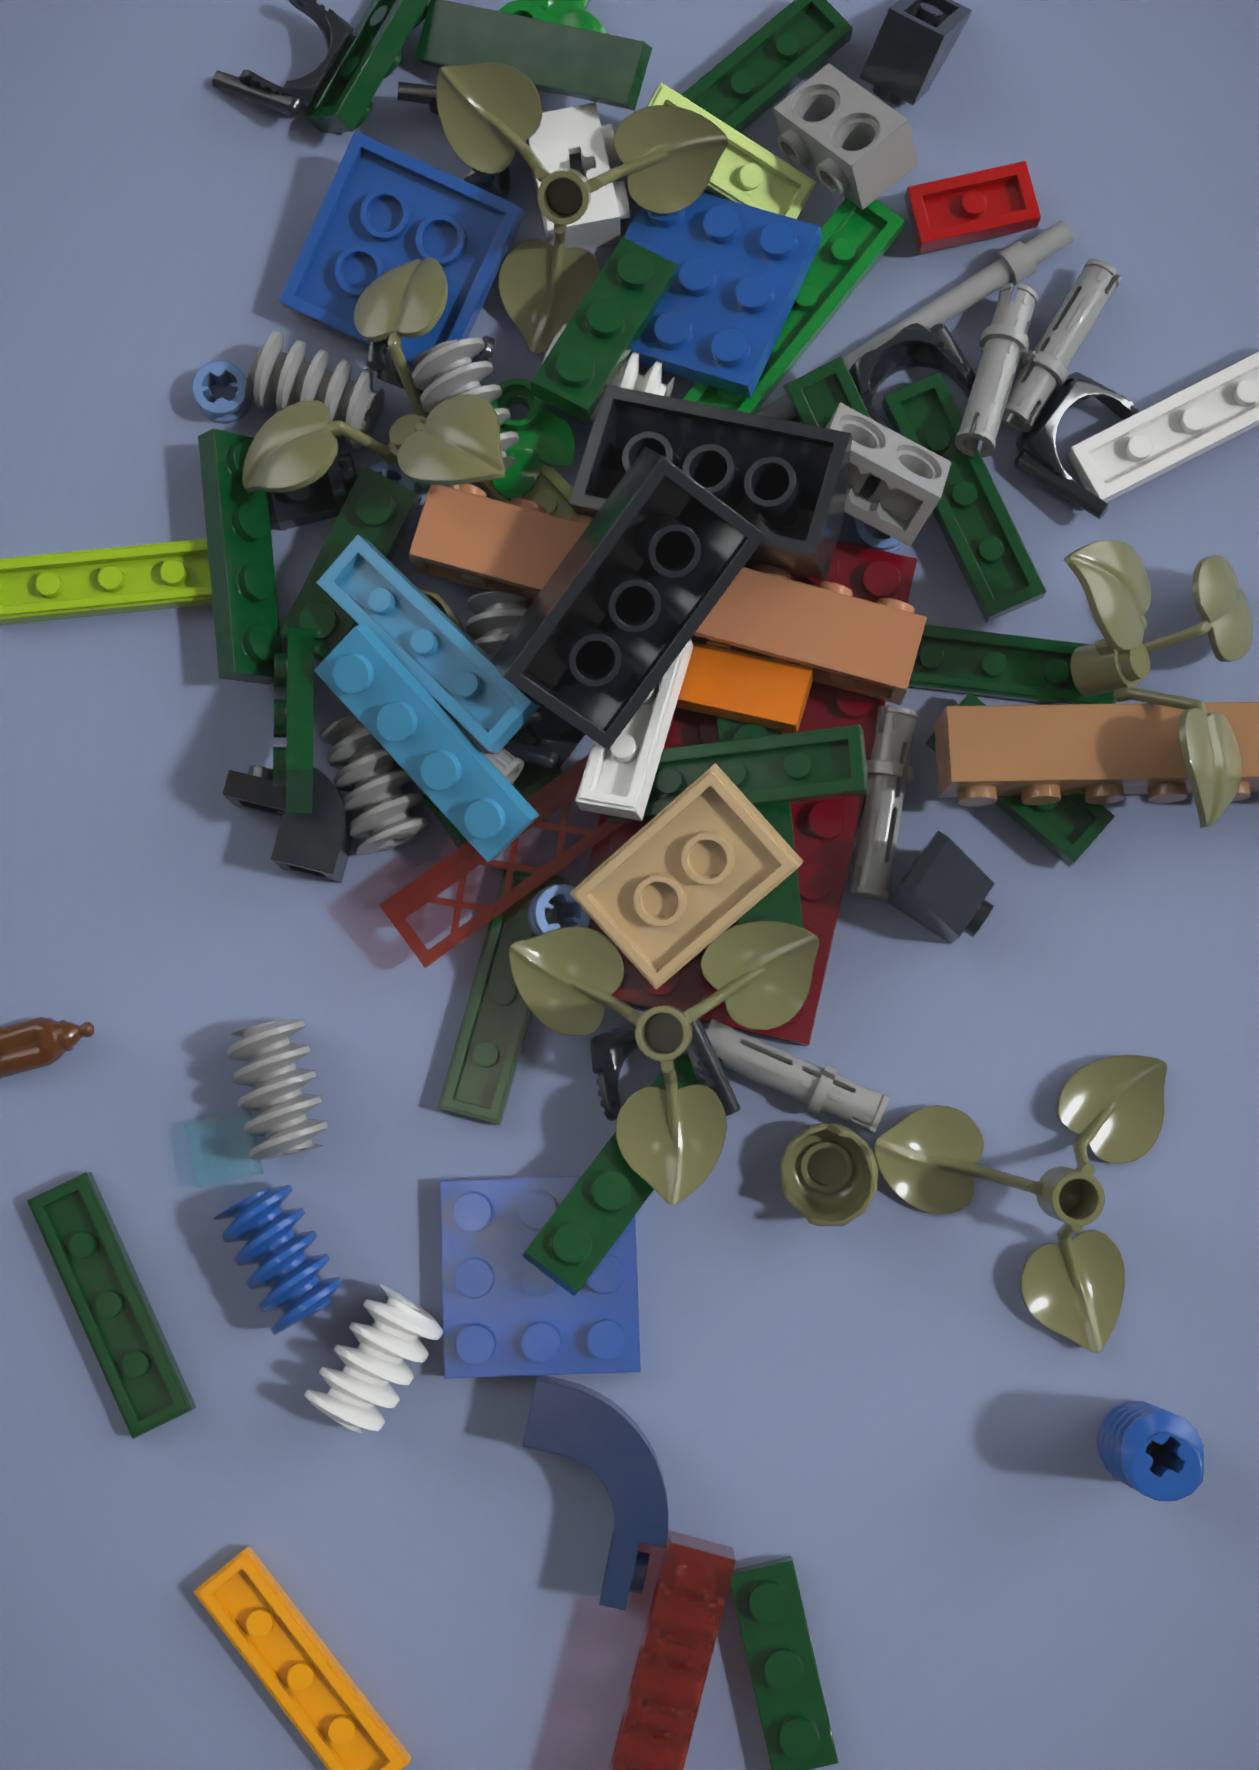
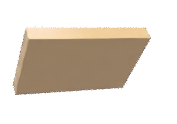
M714 763L569 894L657 990L799 868L803 860L721 768Z

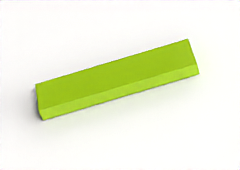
M207 538L0 558V625L212 605Z

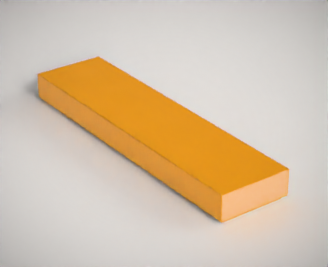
M250 1545L193 1591L328 1770H402L410 1763L411 1755Z

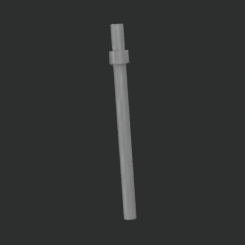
M1060 220L1026 243L1016 241L995 255L994 263L845 356L843 360L848 370L861 356L873 349H877L910 324L920 323L927 328H931L938 323L944 324L1005 284L1013 283V286L1025 280L1036 272V265L1073 242V234L1069 226ZM787 394L755 413L788 421L797 417Z

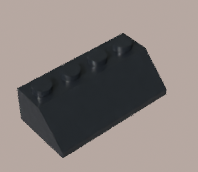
M605 384L569 505L576 514L594 518L646 446L665 457L766 534V537L746 564L753 566L758 564L771 565L781 568L790 574L826 581L844 519L852 446L851 433Z
M645 446L491 661L503 678L609 750L766 537V534L665 457Z

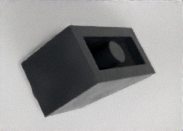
M953 0L897 1L887 12L860 79L874 85L872 88L873 92L887 102L896 105H904L907 102L914 105L929 90L967 23L972 10Z
M937 831L922 849L888 900V903L952 944L961 936L963 931L974 937L994 907L985 898L995 883L948 836Z

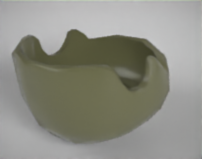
M827 1122L809 1126L790 1139L779 1162L780 1181L784 1198L807 1219L808 1223L816 1226H845L866 1212L877 1190L878 1166L873 1151L857 1133L839 1123L830 1124Z

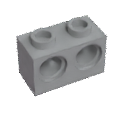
M829 63L773 107L781 134L778 136L777 142L786 159L795 167L804 165L818 176L828 192L836 197H839L841 194L862 210L918 165L909 120Z
M840 402L826 428L848 432L852 435L844 512L911 546L941 499L951 461Z

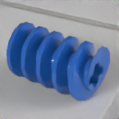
M291 1185L264 1189L231 1206L213 1218L220 1220L234 1217L235 1220L222 1234L225 1242L232 1243L246 1240V1245L234 1258L238 1266L259 1265L246 1282L249 1289L271 1288V1291L259 1304L261 1312L278 1310L284 1312L271 1328L273 1335L290 1328L331 1305L332 1303L329 1298L342 1283L340 1277L318 1278L317 1274L330 1260L327 1254L306 1256L305 1250L317 1238L315 1230L294 1233L292 1228L305 1214L304 1209L282 1210L280 1205L293 1191Z
M1127 1401L1112 1408L1103 1418L1097 1434L1098 1454L1104 1467L1117 1480L1140 1492L1142 1495L1157 1501L1180 1500L1191 1495L1203 1482L1204 1445L1197 1430L1184 1417L1144 1401ZM1148 1444L1154 1446L1150 1455L1145 1452Z

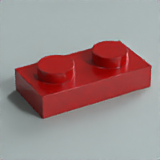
M1026 161L907 187L904 197L919 254L1037 228L1041 219Z

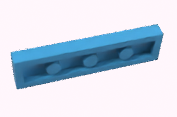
M357 535L316 582L359 625L366 623L417 681L488 751L498 754L539 708L540 705L534 699L503 678L491 661V658L375 546L362 536Z
M366 623L355 626L314 670L487 862L498 857L540 816Z

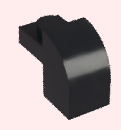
M250 765L248 774L233 770L228 771L222 794L233 805L282 817L271 860L282 869L342 883L353 837L348 830L352 822V816L347 813L344 807L342 795L325 774L313 767L312 814L286 813V787L273 786V769Z

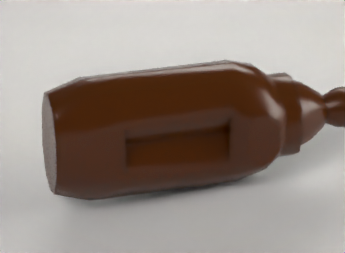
M38 1017L0 1027V1078L51 1065L60 1059L65 1052L71 1051L73 1046L82 1037H91L94 1034L93 1024L84 1022L78 1026L65 1020L56 1021L52 1018Z

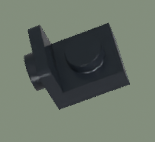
M337 451L332 465L314 483L290 492H271L277 520L282 530L338 516L357 478L350 452L339 455Z

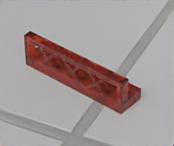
M589 754L526 799L540 816L510 844L508 862L498 860L487 862L468 841L379 905L425 968L625 824H612L607 820L595 830L567 826L570 804L577 796ZM562 808L560 824L543 822ZM533 828L558 832L555 857L543 867L515 863L519 838ZM566 834L585 836L563 852ZM480 866L507 870L503 896L491 905L463 901L466 877ZM514 871L532 874L511 890ZM458 883L456 900L439 897ZM429 903L455 907L450 935L428 950L407 919ZM461 908L481 911L459 927Z

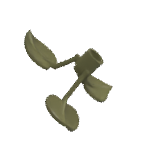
M481 63L444 66L438 71L436 99L439 118L447 140L458 157L477 171L495 174L500 173L510 165L517 150L534 172L536 179L541 182L537 194L538 206L542 214L554 223V246L542 239L526 240L517 245L506 256L499 273V292L504 308L521 332L528 348L534 354H541L549 349L555 335L564 324H568L601 272L597 258L589 250L579 247L565 249L567 225L578 221L584 215L591 201V193L628 175V190L632 199L638 205L658 214H670L680 211L696 201L706 189L715 167L728 144L726 134L716 124L701 114L676 106L653 105L634 111L622 121L615 131L613 137L614 148L624 164L589 180L580 172L570 168H561L550 173L530 146L524 142V140L536 133L542 120V104L539 92L534 83L524 73L505 64Z
M435 258L416 259L384 273L364 290L358 299L354 311V324L365 340L378 342L388 338V349L415 414H407L396 420L389 431L390 444L384 445L343 421L330 423L329 409L321 401H303L285 407L266 421L248 449L242 478L243 486L248 493L254 491L290 492L314 483L326 473L337 455L338 442L335 436H344L380 455L388 465L398 462L403 473L422 487L469 484L505 477V465L500 444V423L497 413L490 402L479 395L466 394L444 400L436 405L430 413L424 411L420 400L421 396L414 385L411 371L402 352V337L415 338L427 334L433 329L444 312L448 297V282L444 269Z
M1103 540L1085 545L1067 555L1063 561L1081 583L1093 617L1105 639L1097 640L1095 644L1078 647L1074 650L1071 657V674L1078 691L1086 697L1114 692L1117 702L1136 700L1184 709L1180 715L1179 722L1181 751L1199 817L1200 828L1209 827L1218 820L1232 802L1241 781V755L1229 721L1221 712L1207 713L1206 705L1202 700L1134 687L1149 674V653L1200 637L1208 633L1212 651L1220 662L1228 663L1245 656L1252 643L1253 619L1248 601L1239 587L1235 571L1231 564L1219 555L1208 556L1200 560L1193 572L1192 593L1196 609L1203 621L1192 627L1142 643L1144 631L1147 628V621L1143 614L1148 610L1152 597L1150 582L1142 560L1131 546L1121 541Z
M776 921L748 922L725 930L708 945L701 960V969L704 977L718 991L685 1012L673 1006L663 1005L653 1007L642 1014L612 996L624 978L623 960L616 945L607 936L590 928L565 927L534 938L515 942L509 948V958L513 978L520 995L531 1012L551 1030L568 1036L589 1035L597 1030L602 1023L605 1006L626 1018L631 1024L636 1025L635 1038L637 1045L647 1057L660 1061L666 1090L653 1086L645 1087L633 1093L626 1100L619 1111L616 1121L617 1143L622 1156L629 1166L651 1185L666 1203L675 1205L691 1195L709 1176L722 1152L727 1132L726 1113L720 1099L711 1088L705 1085L694 1084L678 1089L674 1059L684 1053L691 1043V1023L725 1001L731 1018L743 1027L769 1030L785 1024L798 1013L809 993L814 962L819 948V939L814 933L804 928Z
M1140 1055L1109 1056L1082 1066L1067 1079L1059 1093L1056 1111L1062 1125L1068 1130L1079 1134L1073 1145L1077 1163L1075 1169L1065 1166L1054 1167L1048 1170L1039 1181H1034L976 1165L984 1149L980 1129L966 1113L943 1105L926 1106L915 1110L880 1134L875 1139L873 1145V1153L878 1169L888 1186L900 1198L917 1209L933 1214H950L963 1210L968 1206L974 1192L973 1176L1036 1194L1040 1208L1048 1216L1062 1221L1064 1224L1057 1232L1059 1243L1041 1244L1026 1258L1020 1274L1022 1300L1031 1315L1043 1326L1076 1342L1091 1352L1099 1353L1107 1343L1119 1317L1125 1288V1268L1118 1247L1105 1233L1092 1229L1082 1231L1083 1226L1092 1223L1099 1217L1105 1204L1103 1187L1092 1176L1095 1172V1167L1089 1163L1086 1149L1089 1146L1091 1152L1102 1161L1122 1164L1136 1161L1153 1147L1162 1129L1164 1119V1085L1167 1063L1157 1058ZM1073 1232L1077 1233L1071 1238V1234Z

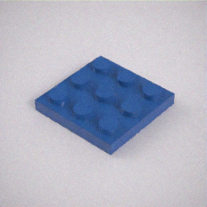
M354 131L278 302L296 313L369 346L370 341L365 340L360 335L354 324V311L361 294L374 280L383 275L384 271H389L416 259L435 258L446 274L448 282L447 303L441 318L430 332L415 338L402 337V352L407 364L413 367L412 362L420 353L446 341L461 340L469 337L525 213L521 206L360 132Z
M703 192L691 205L670 214H658L646 210L639 205L624 238L678 264L676 279L626 359L633 352L639 354V364L652 367L658 361L662 363V371L751 398L822 242L820 226Z
M581 1176L440 1180L444 1379L641 1372L636 1217H633L574 1297L523 1258L522 1255Z

